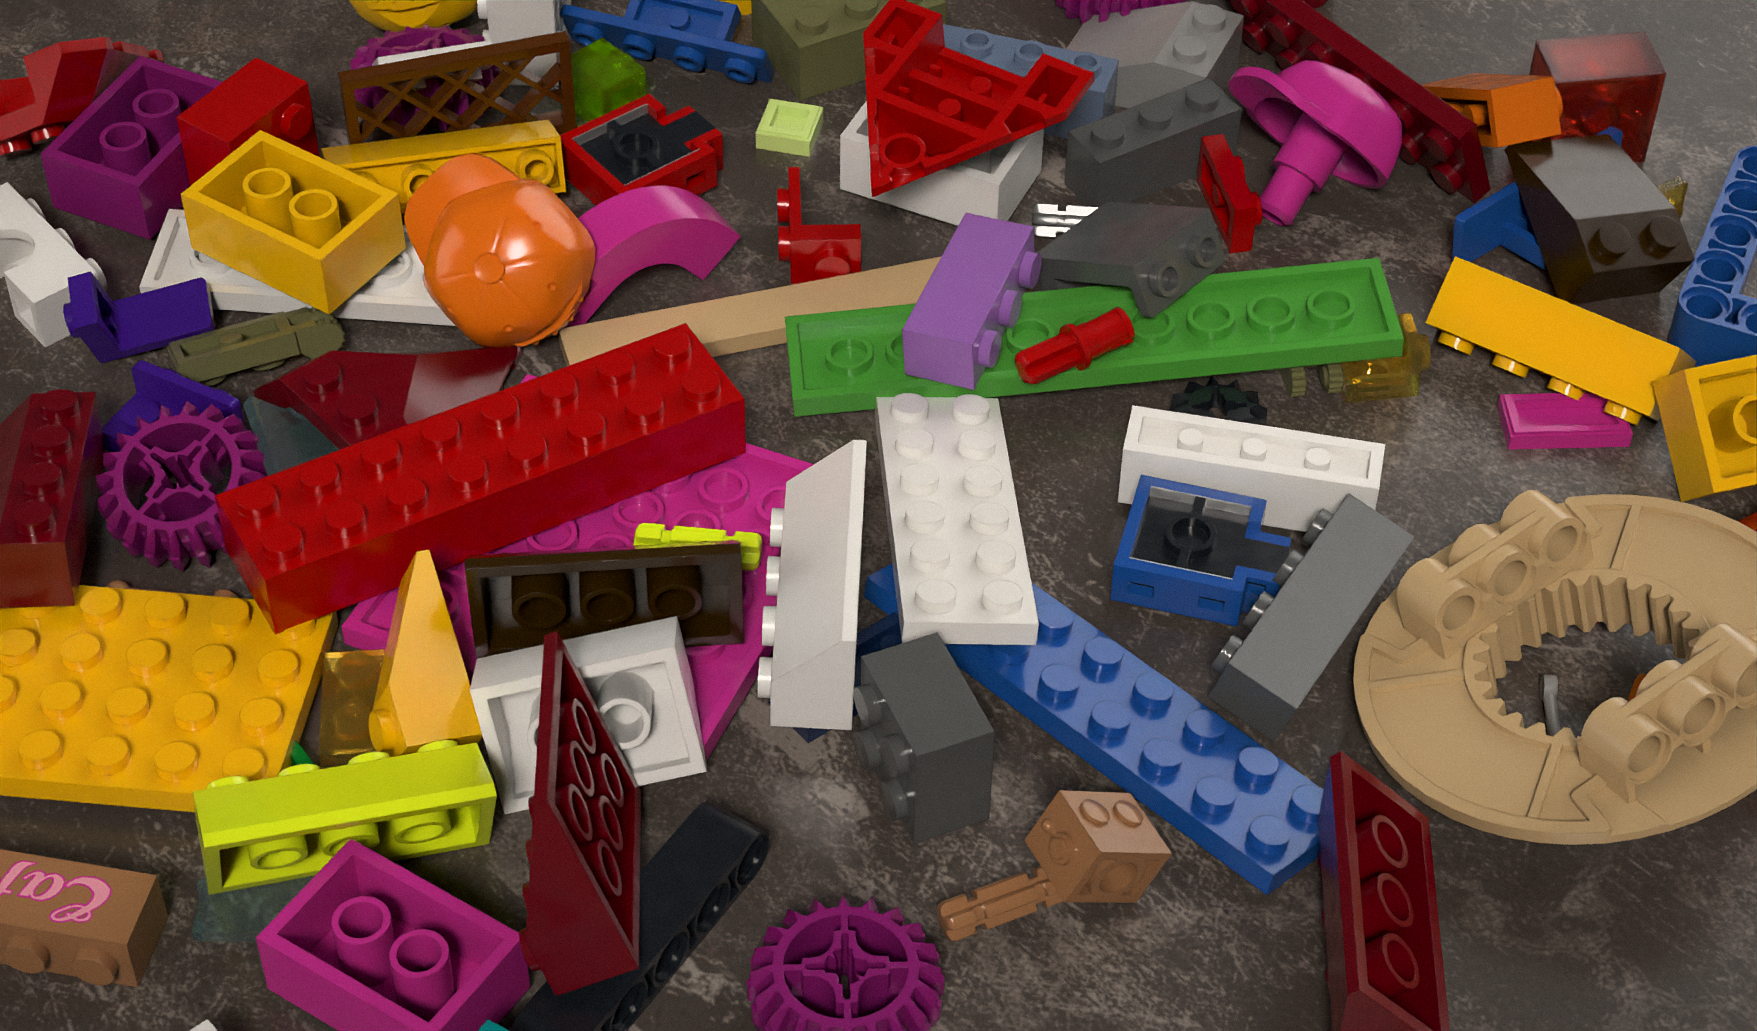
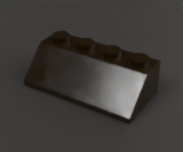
M738 540L471 555L465 559V575L476 660L482 657L543 645L544 635L558 631L562 640L675 616L678 619L685 647L744 643L741 545Z

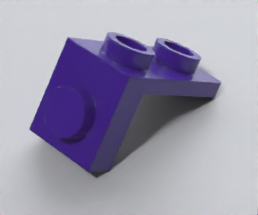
M91 271L67 278L70 302L63 305L67 328L74 339L81 338L100 364L168 346L169 342L216 329L210 287L204 278H196L115 301L111 300Z

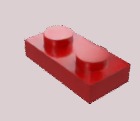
M1224 134L1201 137L1196 180L1210 208L1229 254L1252 251L1255 226H1260L1262 223V205L1257 192H1250L1245 181L1242 159L1239 155L1233 156Z

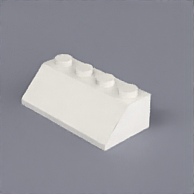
M867 440L850 441L786 482L784 508H772L770 547H781V557L768 556L766 596H777V606H764L762 646L774 647L773 658L760 657L757 694L758 698H770V726L852 730Z

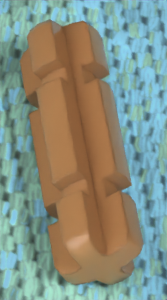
M1041 865L1031 868L1033 876L1028 877L1027 873L1023 871L971 890L973 897L967 899L965 894H960L941 901L937 905V919L945 937L949 941L955 942L977 934L975 926L981 925L984 930H988L1038 911L1036 904L1040 902L1043 907L1047 908L1063 902V899Z

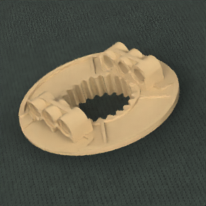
M1527 490L1519 494L1504 510L1500 521L1490 525L1476 524L1469 527L1455 542L1439 550L1430 558L1420 560L1411 566L1402 577L1398 586L1384 602H1381L1371 618L1365 633L1360 636L1354 662L1353 683L1355 701L1364 734L1374 754L1388 773L1401 786L1430 808L1452 820L1480 831L1536 843L1585 845L1640 839L1681 828L1730 807L1757 789V532L1715 511L1689 503L1658 497L1598 494L1568 497L1564 503L1556 504L1537 490ZM1596 622H1604L1609 632H1616L1624 624H1631L1634 635L1639 637L1653 630L1656 644L1662 646L1672 643L1674 656L1677 659H1686V662L1683 664L1676 660H1666L1656 665L1640 683L1634 699L1627 701L1621 697H1614L1602 702L1586 720L1581 737L1578 736L1576 738L1571 728L1563 727L1554 736H1548L1545 724L1537 722L1525 729L1522 714L1515 712L1507 715L1505 702L1501 698L1495 699L1494 697L1498 693L1496 679L1505 678L1507 675L1505 661H1519L1522 658L1520 646L1524 644L1535 648L1542 645L1541 635L1547 632L1558 638L1565 637L1567 628L1570 625H1576L1583 632H1590Z

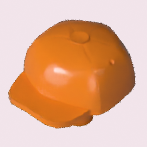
M470 153L453 157L439 167L415 191L407 202L404 222L408 237L424 265V286L430 297L444 314L470 340L485 348L538 345L540 340L551 335H557L560 329L573 321V317L578 312V307L583 302L584 296L589 289L595 263V246L588 230L549 187L535 179L520 178L493 158Z

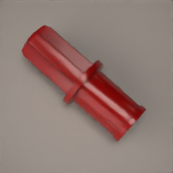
M1119 307L1113 308L1109 312L1077 326L1071 323L1063 325L1059 330V335L1017 353L1014 362L1018 369L1019 377L1024 383L1037 384L1073 367H1076L1079 371L1089 368L1091 360L1122 346L1132 344L1134 342L1132 338L1135 337L1134 328L1126 312Z

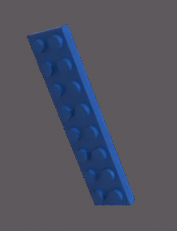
M892 563L868 576L864 591V597L888 615L894 612L898 613ZM1031 582L1039 622L1036 645L945 644L954 662L960 669L1122 789L1131 793L1133 797L1264 894L1269 895L1318 858L1320 851L1318 817L1324 789L1320 788Z

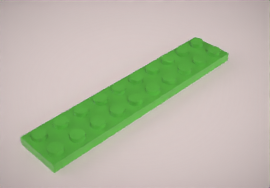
M1380 258L1209 274L1153 318L1140 315L1133 291L1126 286L1098 285L1027 292L1022 296L1021 310L1016 325L1013 328L1006 327L1002 335L1001 349L995 366L993 368H985L974 390L905 374L902 328L915 304L785 316L794 417L875 409L876 397H895L902 393H914L923 397H958L965 394H973L983 398L1401 357L1404 337ZM1116 307L1123 309L1130 318L1135 337L1132 338L1134 342L1091 360L1089 368L1079 371L1076 367H1073L1037 384L1024 383L1019 377L1018 369L1014 362L1017 353L1059 335L1061 326L1068 323L1077 326L1097 318Z

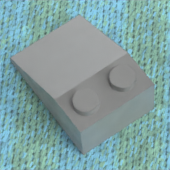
M1194 1L1131 10L1130 14L1126 16H1121L1120 12L1110 13L1109 19L1105 22H1099V15H1094L1089 21L1083 23L1066 49L1078 52L1087 51L1098 56L1118 59L1115 105L1126 109L1210 78L1224 91L1238 68L1244 15L1223 10L1216 5H1205Z

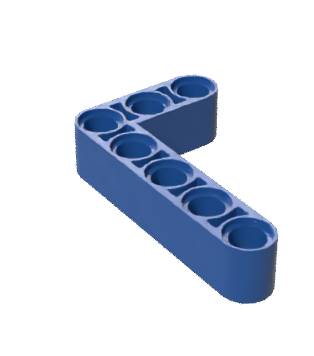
M1757 145L1744 147L1735 155L1695 254V261L1691 264L1680 291L1667 343L1681 348L1696 360L1695 366L1757 355V299L1742 295L1757 258Z

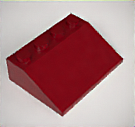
M558 631L544 635L534 796L528 799V807L532 819V837L525 842L530 871L529 882L524 883L522 887L523 899L527 909L526 928L520 930L519 939L523 956L529 968L534 972L541 970L554 994L558 996L639 969L641 790Z

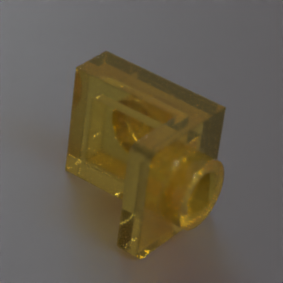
M1411 313L1398 314V321L1404 337L1403 354L1401 357L1341 362L1343 373L1342 390L1346 403L1418 396L1421 371L1429 370L1431 355L1428 337L1426 334L1417 333Z

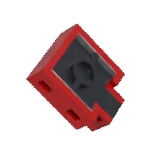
M650 93L560 135L564 176L595 206L618 194L648 186L678 187L698 196L717 186V172L724 169L722 133L691 106H686L666 116V107Z

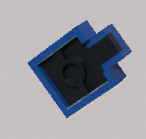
M1141 474L1113 566L1110 600L1238 627L1241 612L1249 613L1264 591L1275 598L1281 590L1280 585L1272 580L1289 556L1291 538L1262 532L1267 500Z

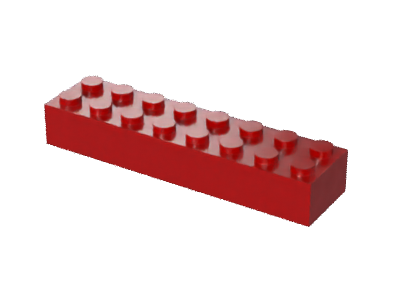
M684 323L215 495L225 549L276 635L285 629L320 618L399 587L400 581L417 551L430 550L435 570L439 572L465 562V559L471 555H483L746 453L745 398L690 327Z

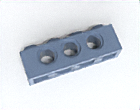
M943 24L945 47L1021 77L1027 75L1043 53L1094 72V83L1067 119L1044 128V134L1068 139V131L1114 114L1118 59L1098 56L1087 51L1078 52L1044 45L1033 40L1024 41L990 34L984 30H970Z

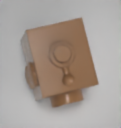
M1059 790L1024 840L1064 902L1136 903L1172 855V852L1131 793Z

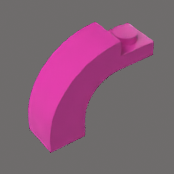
M641 187L626 191L601 202L578 218L588 230L594 242L595 263L589 289L584 296V300L580 303L573 321L563 328L585 324L621 282L646 267L656 264H675L704 280L741 236L708 202L690 191L678 187Z

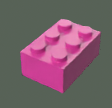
M350 839L256 937L267 989L338 1031H478L487 1019L498 1024L530 988L528 964L523 956L517 931L353 839Z

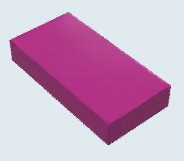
M1585 392L1579 398V401L1561 393L1499 395L1497 409L1508 450L1630 447L1633 433L1628 421L1603 412L1608 400L1590 392Z

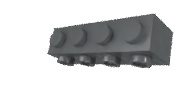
M1350 493L1335 514L1323 508L1302 538L1304 542L1311 546L1306 555L1304 556L1295 549L1291 552L1272 580L1280 585L1281 590L1274 598L1264 591L1242 622L1243 625L1252 631L1244 641L1233 634L1213 662L1211 667L1219 672L1221 676L1207 697L1275 742L1414 536Z

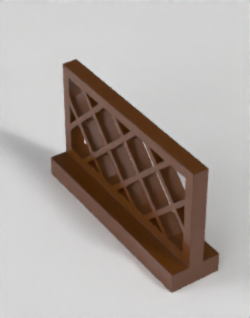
M566 31L338 72L349 145L362 143L376 127L394 135L393 139L421 136L418 134L419 131L433 116L451 125L446 132L548 119L559 135L576 128L570 40ZM556 53L557 62L542 78L525 69L536 56ZM493 64L502 69L486 88L468 79L478 67ZM437 75L446 80L430 99L412 89L422 77ZM515 78L532 87L517 105L499 96ZM378 85L389 91L373 109L357 101L354 92L356 89ZM459 88L476 97L460 116L443 107ZM545 95L560 103L561 110L537 115L529 113ZM402 99L420 108L405 126L386 117ZM489 106L506 114L500 122L479 126L474 124ZM358 116L363 119L360 124H359Z

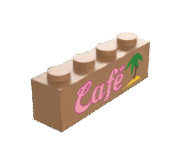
M0 849V964L9 965L18 971L30 974L45 971L79 977L83 981L94 985L102 986L115 983L139 987L168 920L157 875Z

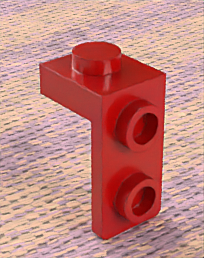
M788 167V188H777L778 223H789V226H778L779 261H790L791 285L861 272V224L802 225L800 167Z

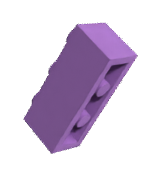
M965 213L902 328L906 375L974 390L985 368H993L995 366L1001 349L1002 335L1006 327L1013 328L1016 325L1021 310L1022 296L1026 288L1033 289L1036 286L1040 275L1042 257L1040 253L1034 252V227Z

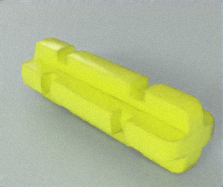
M642 523L636 528L633 546L738 540L741 545L742 570L753 571L757 569L762 557L761 535L752 532L736 531L735 535L727 536L726 530L674 525V529L669 531L665 529L664 524Z

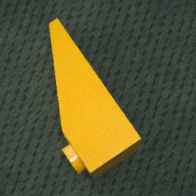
M430 550L416 552L400 581L374 705L369 715V733L372 744L377 752L383 751L388 753L390 757L417 753L420 747L434 741L454 740L459 745L476 742L478 744L483 737L470 693V682Z

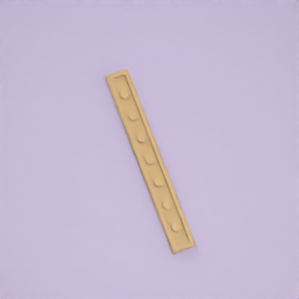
M941 257L566 327L558 331L559 344L566 366L684 323L690 327L712 357L787 343L785 316L916 304ZM1026 288L1024 293L1032 292V289Z

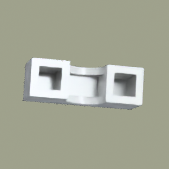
M6 182L0 185V278L5 277L15 317L44 347H47L71 335L63 313V305L70 302L67 278L91 271L104 290H107L108 285L96 261L92 258L85 260L76 251L71 238L62 228L55 230L46 221L41 208L32 198L25 200Z

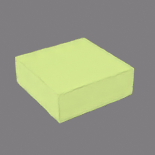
M769 99L756 131V148L810 157L823 125V107Z

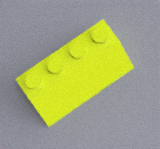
M454 740L434 741L420 747L417 753L390 757L385 752H369L349 760L348 765L320 769L319 766L314 764L294 765L280 771L277 775L278 777L250 782L248 778L242 776L224 777L209 783L206 789L193 791L195 817L209 895L315 876L350 839L357 841L392 862L487 845L490 843L497 798L494 781L477 742L459 745Z

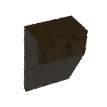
M1609 134L1509 145L1505 149L1559 299L1572 304L1661 292L1695 261L1676 208Z

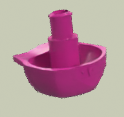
M1303 60L1280 71L1277 75L1269 70L1252 66L1239 68L1232 75L1228 82L1230 93L1246 108V113L1282 146L1272 161L1276 171L1259 197L1262 205V215L1265 218L1281 226L1294 225L1293 220L1311 191L1320 192L1331 175L1363 188H1381L1387 184L1396 165L1402 145V122L1390 104L1371 86L1356 76L1330 64Z

